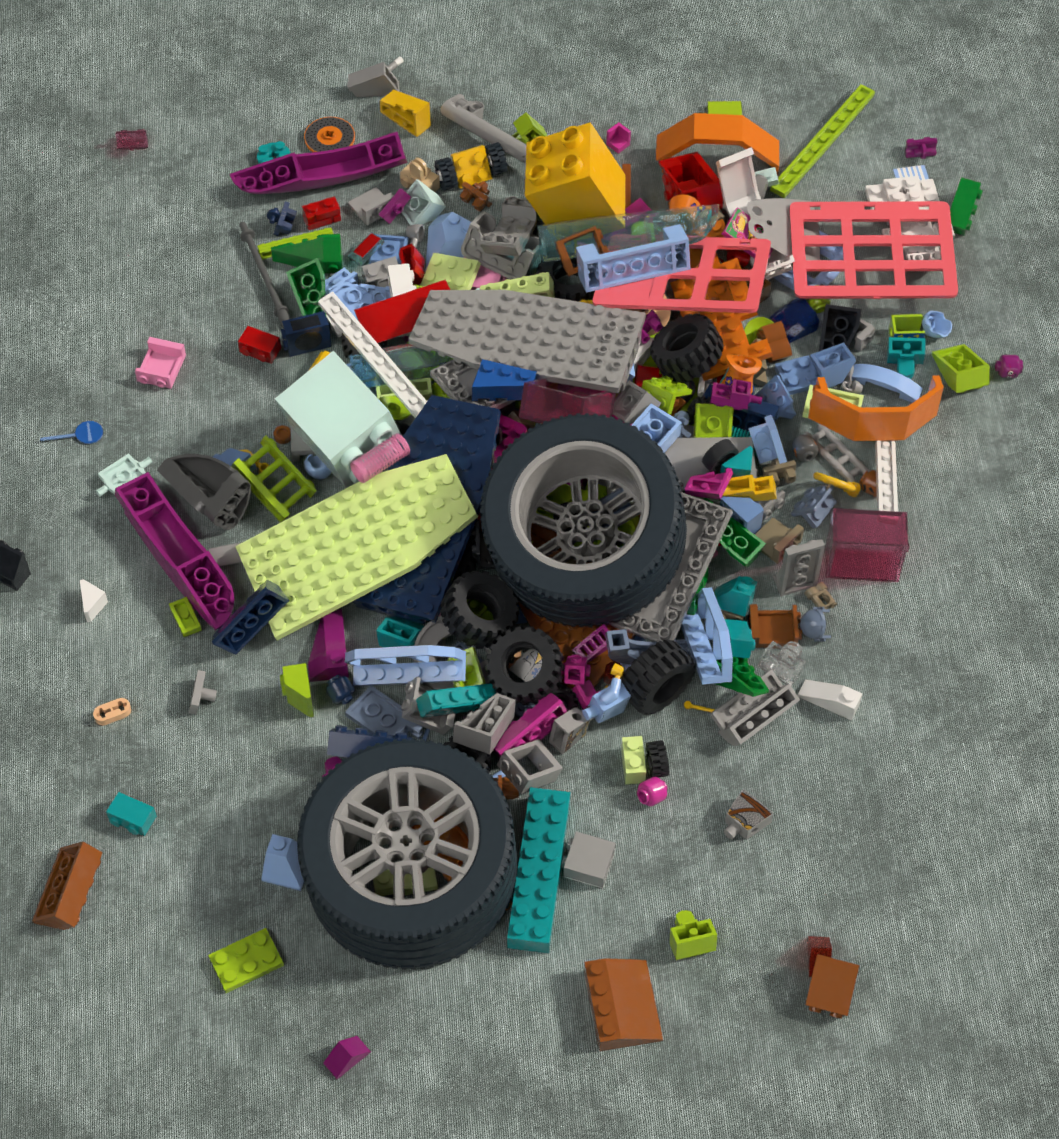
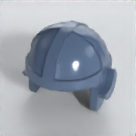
M813 607V610H808L804 613L800 622L803 634L808 638L814 639V642L826 641V638H831V635H824L826 620L823 612H830V609Z

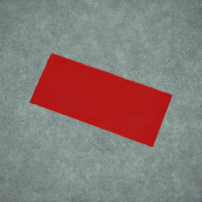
M445 279L355 309L354 311L360 324L377 343L412 332L430 290H450Z

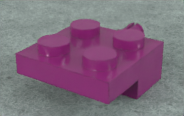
M733 379L732 385L713 382L710 403H714V405L719 407L730 406L736 410L748 409L750 402L761 405L762 397L754 396L750 393L751 382Z

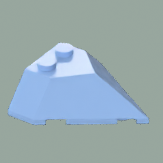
M454 212L439 215L429 225L425 272L433 253L464 258L461 253V247L471 223L469 220Z

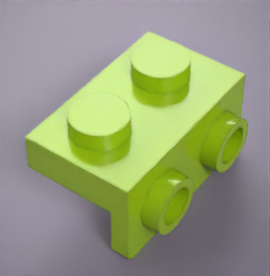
M470 647L463 650L466 651L465 681L453 682L454 687L486 684L475 648ZM448 657L447 661H456L457 659Z

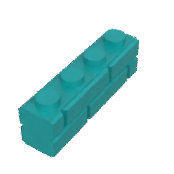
M491 683L431 690L416 699V703L422 718L463 713L470 710L475 711L476 708L479 709L481 704L496 694V690Z

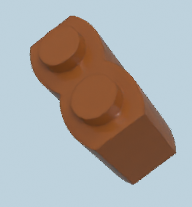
M782 321L765 325L758 329L757 338L761 340L767 338L773 357L766 359L769 363L792 356V350Z

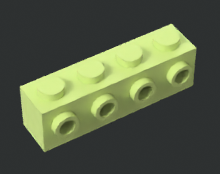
M542 272L536 275L488 283L487 285L480 286V290H510L554 298V281L549 272Z

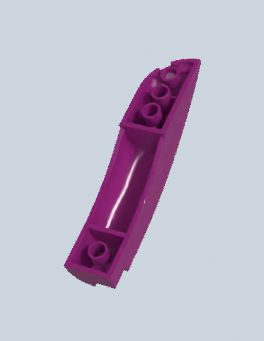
M394 132L367 142L334 150L295 154L293 152L231 173L230 177L239 189L247 193H287L323 188L357 180L406 164L407 159L398 132Z
M149 472L116 487L115 496L124 508V514L156 561L204 620L215 631L219 629L232 614L234 592L229 580L210 552L201 545L186 527Z

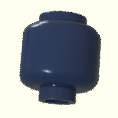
M336 675L327 682L326 692L334 704L342 703L345 705L353 700L352 695L355 692V688L346 676Z

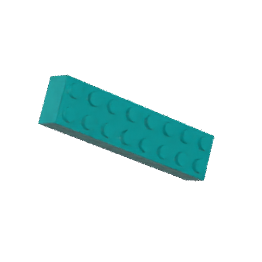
M530 787L507 936V948L549 953L571 792Z

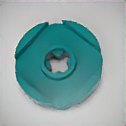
M282 141L259 146L257 161L260 164L272 160V156L278 158L291 152Z

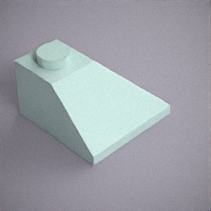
M416 179L406 191L412 198L404 206L401 213L410 226L415 224L423 225L435 220L446 206L434 191Z

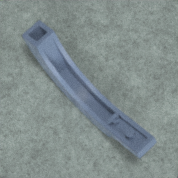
M626 629L607 631L605 634L609 658L622 664L631 665L643 651L645 652L648 647L657 643L631 640L627 636ZM686 639L674 640L691 656Z

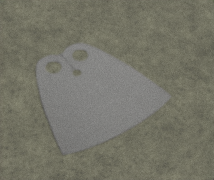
M772 198L748 202L747 212L751 218L748 222L750 233L757 239L770 240L771 248L785 256L792 255L790 205L793 202L811 201ZM753 207H759L762 210V215H756L752 210ZM768 220L772 222L771 226L767 224ZM803 222L804 235H819L818 222ZM754 225H761L764 230L763 233H757ZM805 247L806 260H820V247Z

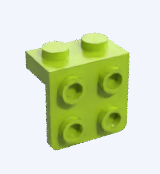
M668 376L644 380L642 389L661 402L658 408L669 415L672 413L676 397L692 393V390L687 388L686 384L676 383L673 381V378Z

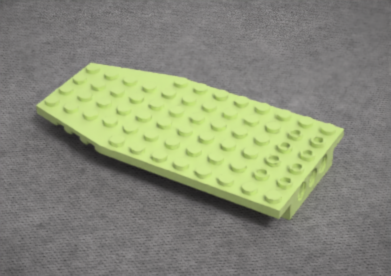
M447 454L379 474L377 473L367 482L361 483L359 481L235 547L254 591L266 580L277 584L290 600L268 622L274 637L278 641L414 570L422 564L421 561L433 555L435 553L434 550L442 544L445 545L451 540L450 537L462 531L478 515Z

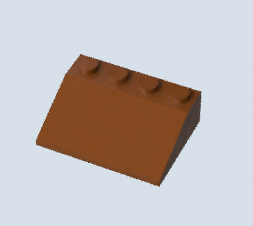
M604 958L584 962V975L599 1051L663 1041L647 961Z

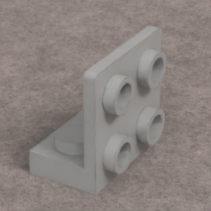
M375 187L350 200L348 204L366 225H369L382 218L378 214L394 195L390 192L384 196Z

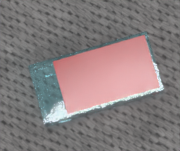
M371 232L348 255V258L357 265L362 266L385 242L381 237Z

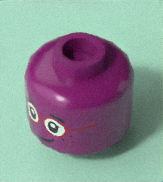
M1001 355L999 360L995 362V371H998L1001 378H1017L1023 371V361L1018 355Z

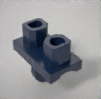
M285 201L281 212H279L278 208L268 210L266 216L270 223L274 224L277 222L273 235L278 236L280 232L289 235L293 224L284 221L286 219L293 222L297 211L289 208V202Z

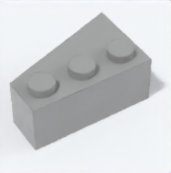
M496 693L481 704L477 711L474 713L470 712L467 714L466 719L461 722L457 721L454 724L453 742L491 754L514 718L516 699Z

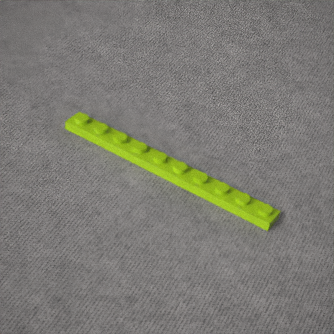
M860 84L778 177L779 184L770 186V191L785 198L874 97L875 91Z

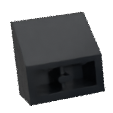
M0 540V582L18 591L31 575L25 554L22 550L14 549L3 540Z

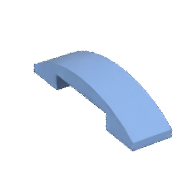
M854 364L852 381H859L862 385L870 382L900 393L899 398L912 403L919 399L922 393V387L895 371L875 365Z

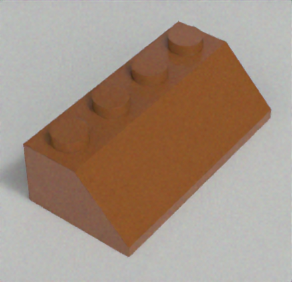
M84 841L60 848L33 917V923L61 930L74 928L77 925L81 909L87 901L88 890L94 882V874L101 863V851Z

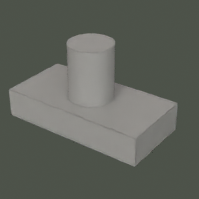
M197 671L188 712L190 714H197L200 699L215 702L217 690L203 688L206 671Z

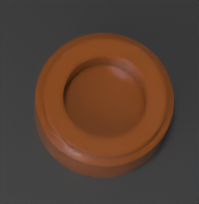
M281 425L275 428L273 435L277 443L286 444L291 441V429L288 426Z

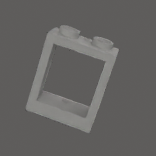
M539 739L504 751L497 763V766L520 794L530 791V787L538 788L555 782L563 769ZM528 757L540 772L529 776L517 760Z

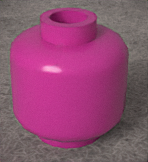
M651 777L638 785L637 797L642 804L649 807L654 806L666 799L667 785L660 778Z

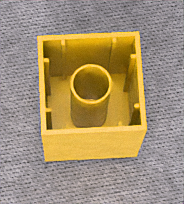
M591 122L580 126H570L561 132L545 137L538 136L532 141L526 142L525 197L556 240L592 226H596L597 229L600 228L602 235L625 228V173ZM592 233L586 234L584 236L564 243V245L566 246L569 244L593 238Z

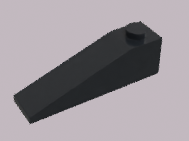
M826 304L819 351L841 343H845L848 348L859 328L862 309Z

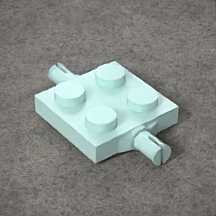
M130 454L125 455L98 473L99 478L105 485L97 489L96 493L99 497L108 491L115 495L116 487L146 473L144 468L153 463L151 458L148 456L143 461L138 462Z

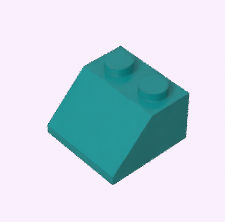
M738 576L718 586L714 594L720 609L745 617L750 604L753 602L758 581L748 576Z

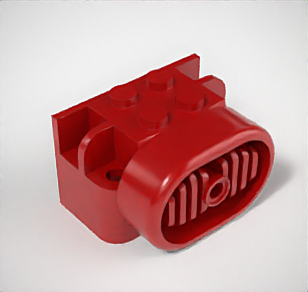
M698 151L658 161L663 169L664 197L668 201V207L670 200L674 196L689 195L700 203V214L713 206L717 210L723 209V197L719 178Z

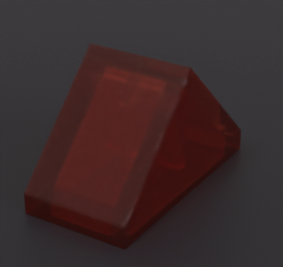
M808 936L809 977H812L817 954L832 957V946L829 937Z

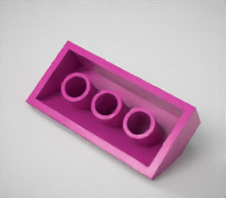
M553 693L541 698L538 704L533 708L527 709L519 720L509 724L493 751L501 758L504 751L543 739L552 731L554 720L567 712L563 702Z

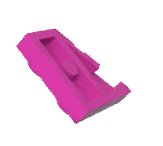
M727 468L725 473L716 475L713 471L704 475L691 476L685 487V494L721 500L733 475L732 468Z

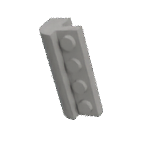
M772 669L761 676L769 689L768 693L752 697L739 692L710 713V716L720 729L718 731L719 734L729 744L733 746L741 745L800 701L791 685L786 684L783 686Z

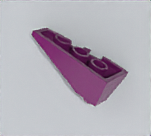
M337 609L320 619L308 661L310 682L330 680L336 675L349 678L348 664L345 663L346 644L342 609Z

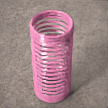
M396 433L391 438L389 437L380 445L378 444L369 452L350 463L351 470L361 483H365L377 475V473L379 474L388 466L390 467L399 459L401 460L410 454L409 445L400 434Z

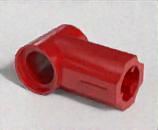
M726 249L727 261L738 258L741 267L747 266L750 260L749 254L743 250Z

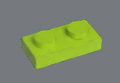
M187 597L169 603V608L183 637L202 630Z

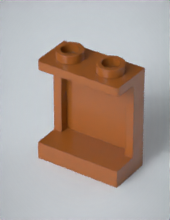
M750 604L748 612L749 629L752 630V638L755 639V648H797L798 641L802 640V630L798 628V623L801 622V614L797 612V605H792L791 610H758V604Z
M817 954L805 1005L809 1006L808 1010L821 1013L822 1010L830 1011L829 1016L842 1019L843 1015L848 1016L860 965Z

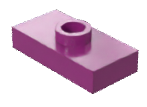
M400 188L378 215L390 224L403 211L404 206L412 197Z

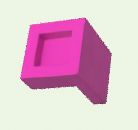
M618 122L607 131L606 145L619 154L630 146L631 131Z
M590 680L585 681L584 685L577 684L572 688L583 709L588 707L592 696L598 693Z

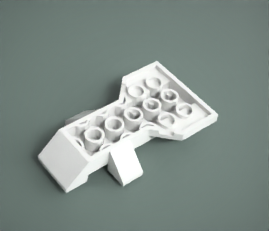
M917 176L883 179V184L867 185L865 187L868 202L939 201L933 179L918 180ZM919 207V210H929V207ZM900 222L901 235H939L938 223H934L932 228L931 222ZM952 227V235H953V238H954L955 234H954L953 227ZM890 228L882 229V234L890 235ZM903 246L904 260H941L940 246Z

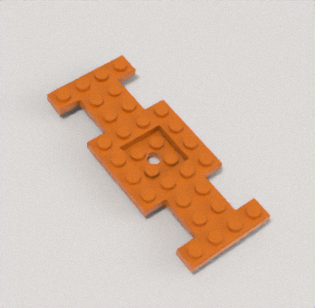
M721 219L697 228L693 235L687 237L725 238L722 232L726 225L724 220ZM689 248L690 268H698L703 249ZM717 253L715 254L713 269L742 270L738 258L720 264ZM678 279L670 282L675 299H691L696 280ZM710 280L705 300L745 301L749 288L746 281ZM680 311L682 317L686 314L694 315L699 313L708 317L723 339L722 356L717 360V364L710 368L709 372L702 374L704 381L726 373L729 367L726 361L727 354L752 356L761 361L773 357L767 338L749 345L741 321L757 316V311L754 313Z

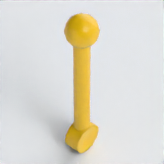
M690 701L684 702L685 709L693 708L710 713L715 710L694 705Z

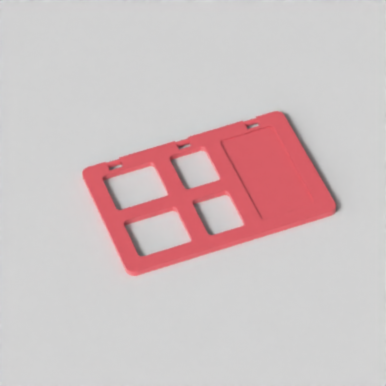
M614 235L610 238L608 250L613 252L663 241L664 236ZM688 238L689 242H695L689 243V248L703 249L698 268H690V270L596 290L592 300L595 306L602 305L607 308L754 313L759 308L771 241L754 238ZM718 249L755 250L756 256L753 269H713L716 251ZM668 279H695L691 299H664ZM710 280L750 281L745 301L705 300Z

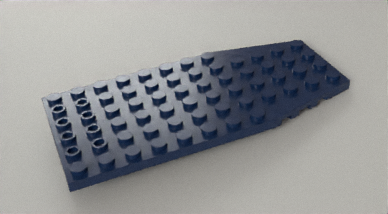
M431 395L403 436L409 445L410 454L401 460L399 459L390 467L388 466L382 472L447 454L479 516L483 487L486 485V478H488V473L493 469L492 465L494 464L493 456L497 445L496 435H498L500 410ZM477 518L462 531L450 537L451 540L445 545L442 544L434 550L435 553L423 559L421 561L422 564L417 568L352 601L354 605L358 608L425 624L426 620L436 623L442 609L441 601L453 582Z

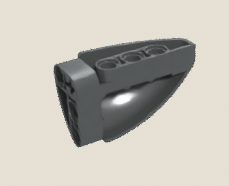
M184 454L167 458L157 469L198 512L206 515L218 527L226 530L233 529L242 518L248 506L251 493L250 483L236 469L221 460L208 455Z

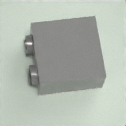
M576 832L574 839L570 838L567 850H570L569 854L564 856L561 868H564L563 877L603 888L615 854L616 843Z

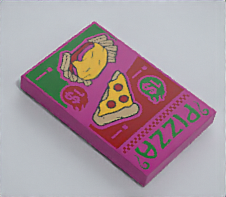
M737 207L725 226L722 235L726 238L757 239L750 233L748 228V222L751 220L750 216ZM754 225L757 233H763L764 230L761 225ZM770 248L769 257L773 251V248ZM743 250L755 259V250Z

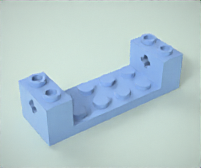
M681 224L663 228V241L599 254L593 243L576 247L578 275L586 293L690 270L689 239Z

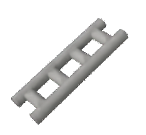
M818 424L817 429L819 431L814 435H811L808 431L804 433V435L813 437L818 447V453L846 481L857 482L854 478L855 476L870 471L827 427ZM824 436L831 442L826 447H823L818 442ZM836 448L843 454L837 460L830 454ZM847 461H850L855 466L849 472L842 466Z

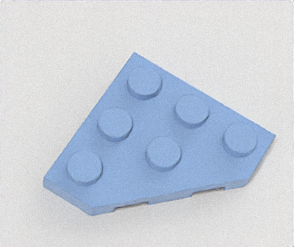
M342 282L332 290L357 320L355 309L391 298L389 286L378 287L369 284L358 285Z

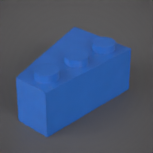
M482 359L472 386V401H478V399L495 401V398H507V401L531 400L536 387L537 372Z

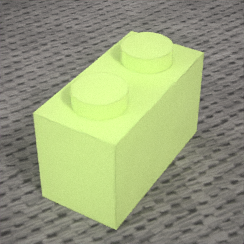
M642 736L622 737L621 751L625 784H639L646 780Z

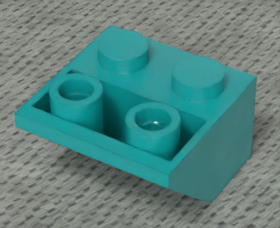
M386 617L376 630L379 646H414L418 634L425 626L397 617Z

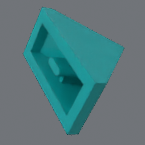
M751 446L747 447L722 464L720 473H725L727 468H732L733 475L731 478L750 475L753 448Z

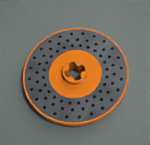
M323 117L315 120L306 128L304 140L307 148L313 153L352 146L355 141V132L352 125L344 119Z

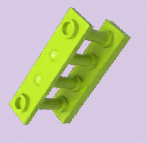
M265 435L260 442L263 446L246 461H241L238 458L231 466L250 483L251 492L281 523L290 515L288 509L305 494L310 498L313 497L317 490L314 483L307 480L279 450L276 442ZM268 452L275 461L259 475H254L250 471V467ZM281 466L288 475L273 488L267 489L263 485V480ZM294 480L301 489L287 501L280 503L275 495Z

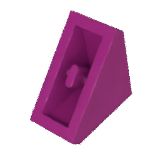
M358 1036L338 1041L323 1064L338 1080L370 1054L371 1051Z

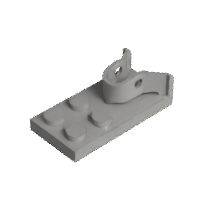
M822 539L811 540L801 545H792L785 549L782 567L776 576H773L780 596L803 591L817 585L825 548Z

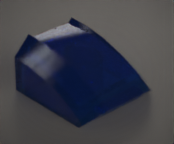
M800 298L787 303L768 318L774 323L782 321L789 344L817 331L819 326L817 313L805 299Z

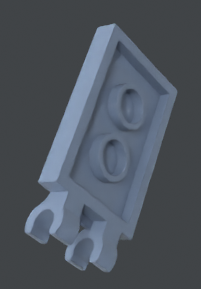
M370 686L345 711L346 717L371 733H375L376 730L387 731L388 735H395V733L407 734L410 731L417 739L423 735L421 725L402 718L403 710L401 705L373 686Z

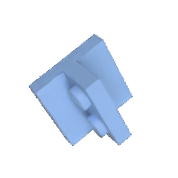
M772 415L764 417L766 423L749 428L760 464L777 458L780 464L787 462Z

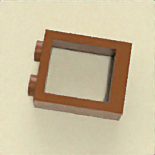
M592 226L554 241L567 276L578 273V266L573 268L564 243L592 233L599 254L608 253L607 246H603L601 241L603 235L600 228L597 229L596 226Z

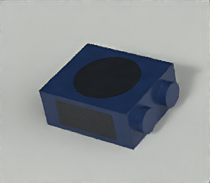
M324 311L282 321L283 329H280L283 339L282 345L284 351L288 350L289 357L331 347L329 324Z

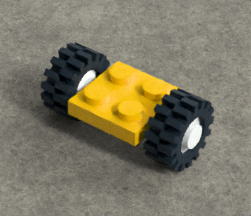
M499 142L486 146L480 145L451 154L452 162L449 157L434 162L435 173L439 175L440 187L444 191L457 186L461 189L464 182L474 185L475 182L487 181L492 179L491 174L495 176L508 170L505 153Z

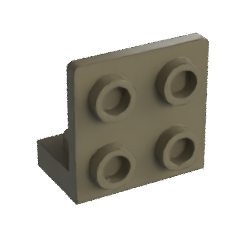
M771 518L755 535L766 543L761 552L778 564L783 560L786 548L798 545L802 541L804 528L798 524L793 529H789L775 518Z

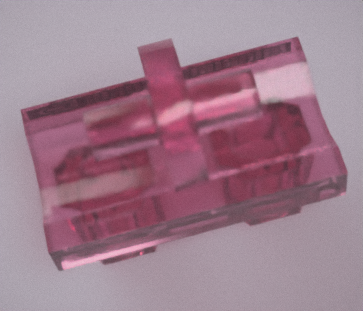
M138 129L137 131L121 130L115 133L117 149H130V151H134V148H148L147 131L144 129Z

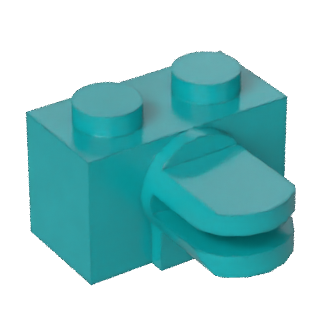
M889 337L887 363L897 364V373L912 379L915 372V364L924 363L925 338Z

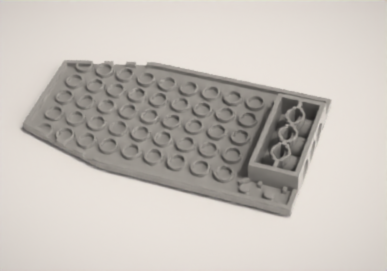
M430 290L410 334L409 344L429 352L432 350L436 351L442 357L449 356L460 364L465 362L474 369H479L481 361L484 359L536 371L537 380L619 393V391H624L641 344V330L646 319V313L620 308H607L602 305L595 306L594 304L510 290Z

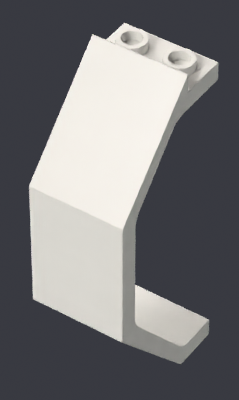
M752 147L716 162L723 200L729 217L732 216L737 207L749 215L747 212L748 202L761 199L752 162V155L754 154ZM754 206L753 212L758 216L762 215V210ZM773 249L768 259L765 278L768 280L793 270L792 263L795 262L793 255L785 256ZM750 256L749 262L753 267L755 259Z

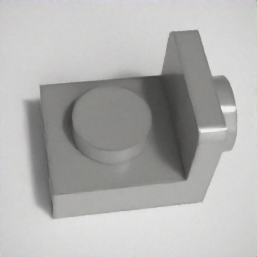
M862 319L857 330L858 333L855 336V349L860 352L873 340L875 327Z

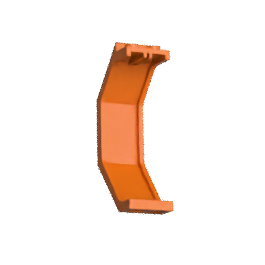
M694 113L657 135L656 161L671 158L673 155L694 144L737 145L744 149L752 147L753 155L769 164L771 168L775 167L778 176L779 140L743 115Z
M933 375L928 393L909 406L863 408L831 394L825 377H817L816 385H813L808 418L852 441L905 440L937 416L944 386L940 376Z

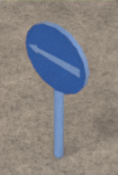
M86 421L78 425L75 433L42 437L40 441L76 437L81 443L93 444L102 438L103 429L97 422Z

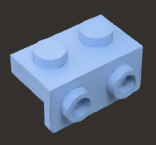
M344 267L326 279V295L342 282L358 284L357 273L355 271L350 273Z

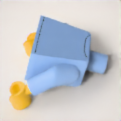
M614 664L610 674L616 677L612 678L611 685H606L603 690L593 695L588 707L582 710L586 720L595 718L598 723H601L624 712L631 695L620 679L624 671L622 666Z

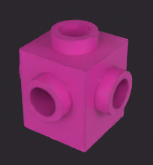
M581 655L567 657L566 663H563L565 665V670L562 672V675H565L564 683L584 685L586 677H590L591 665H587V657H582Z

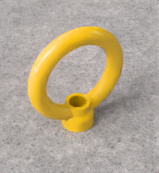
M819 472L813 474L814 479L843 489L851 497H856L860 492L861 486L857 482H845Z

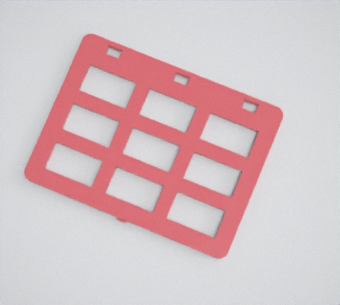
M943 201L791 203L789 209L792 255L795 260L793 262L794 294L797 298L897 299L955 298L957 296L958 283L948 203ZM810 207H820V210H810ZM864 207H875L874 210L864 209ZM919 207H929V210H919ZM803 222H841L842 235H804ZM852 222H889L890 235H853ZM900 222H937L939 235H901ZM842 246L843 260H806L805 247ZM854 246H891L892 260H855ZM903 246H940L941 260H904ZM844 271L845 286H807V272ZM856 271H893L894 285L857 286ZM905 271H942L944 285H906Z

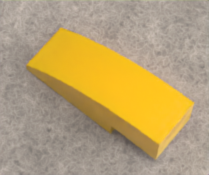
M753 475L733 477L730 479L723 496L751 498L753 501L777 499L776 483L773 475L754 478Z

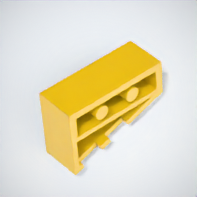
M392 90L380 100V112L414 136L418 137L431 126L429 102L396 90Z

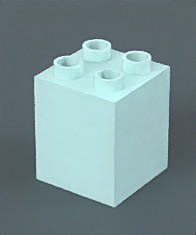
M334 351L275 398L292 429L346 488L359 482L351 470L350 463L369 452L378 444L380 445L389 437L391 438L394 434L398 433L401 435L390 411Z

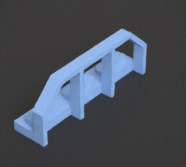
M712 587L702 588L698 593V608L695 615L686 614L681 628L691 656L695 661L702 685L732 682L733 657L729 629ZM706 618L705 630L701 619ZM709 640H713V651ZM722 659L721 672L716 661Z
M420 645L354 649L345 653V663L353 665L354 686L407 684L415 677L421 678L420 683L465 681L466 651L456 647ZM429 656L450 657L457 660L429 662ZM396 657H409L420 662L396 664ZM360 659H377L388 664L360 665Z

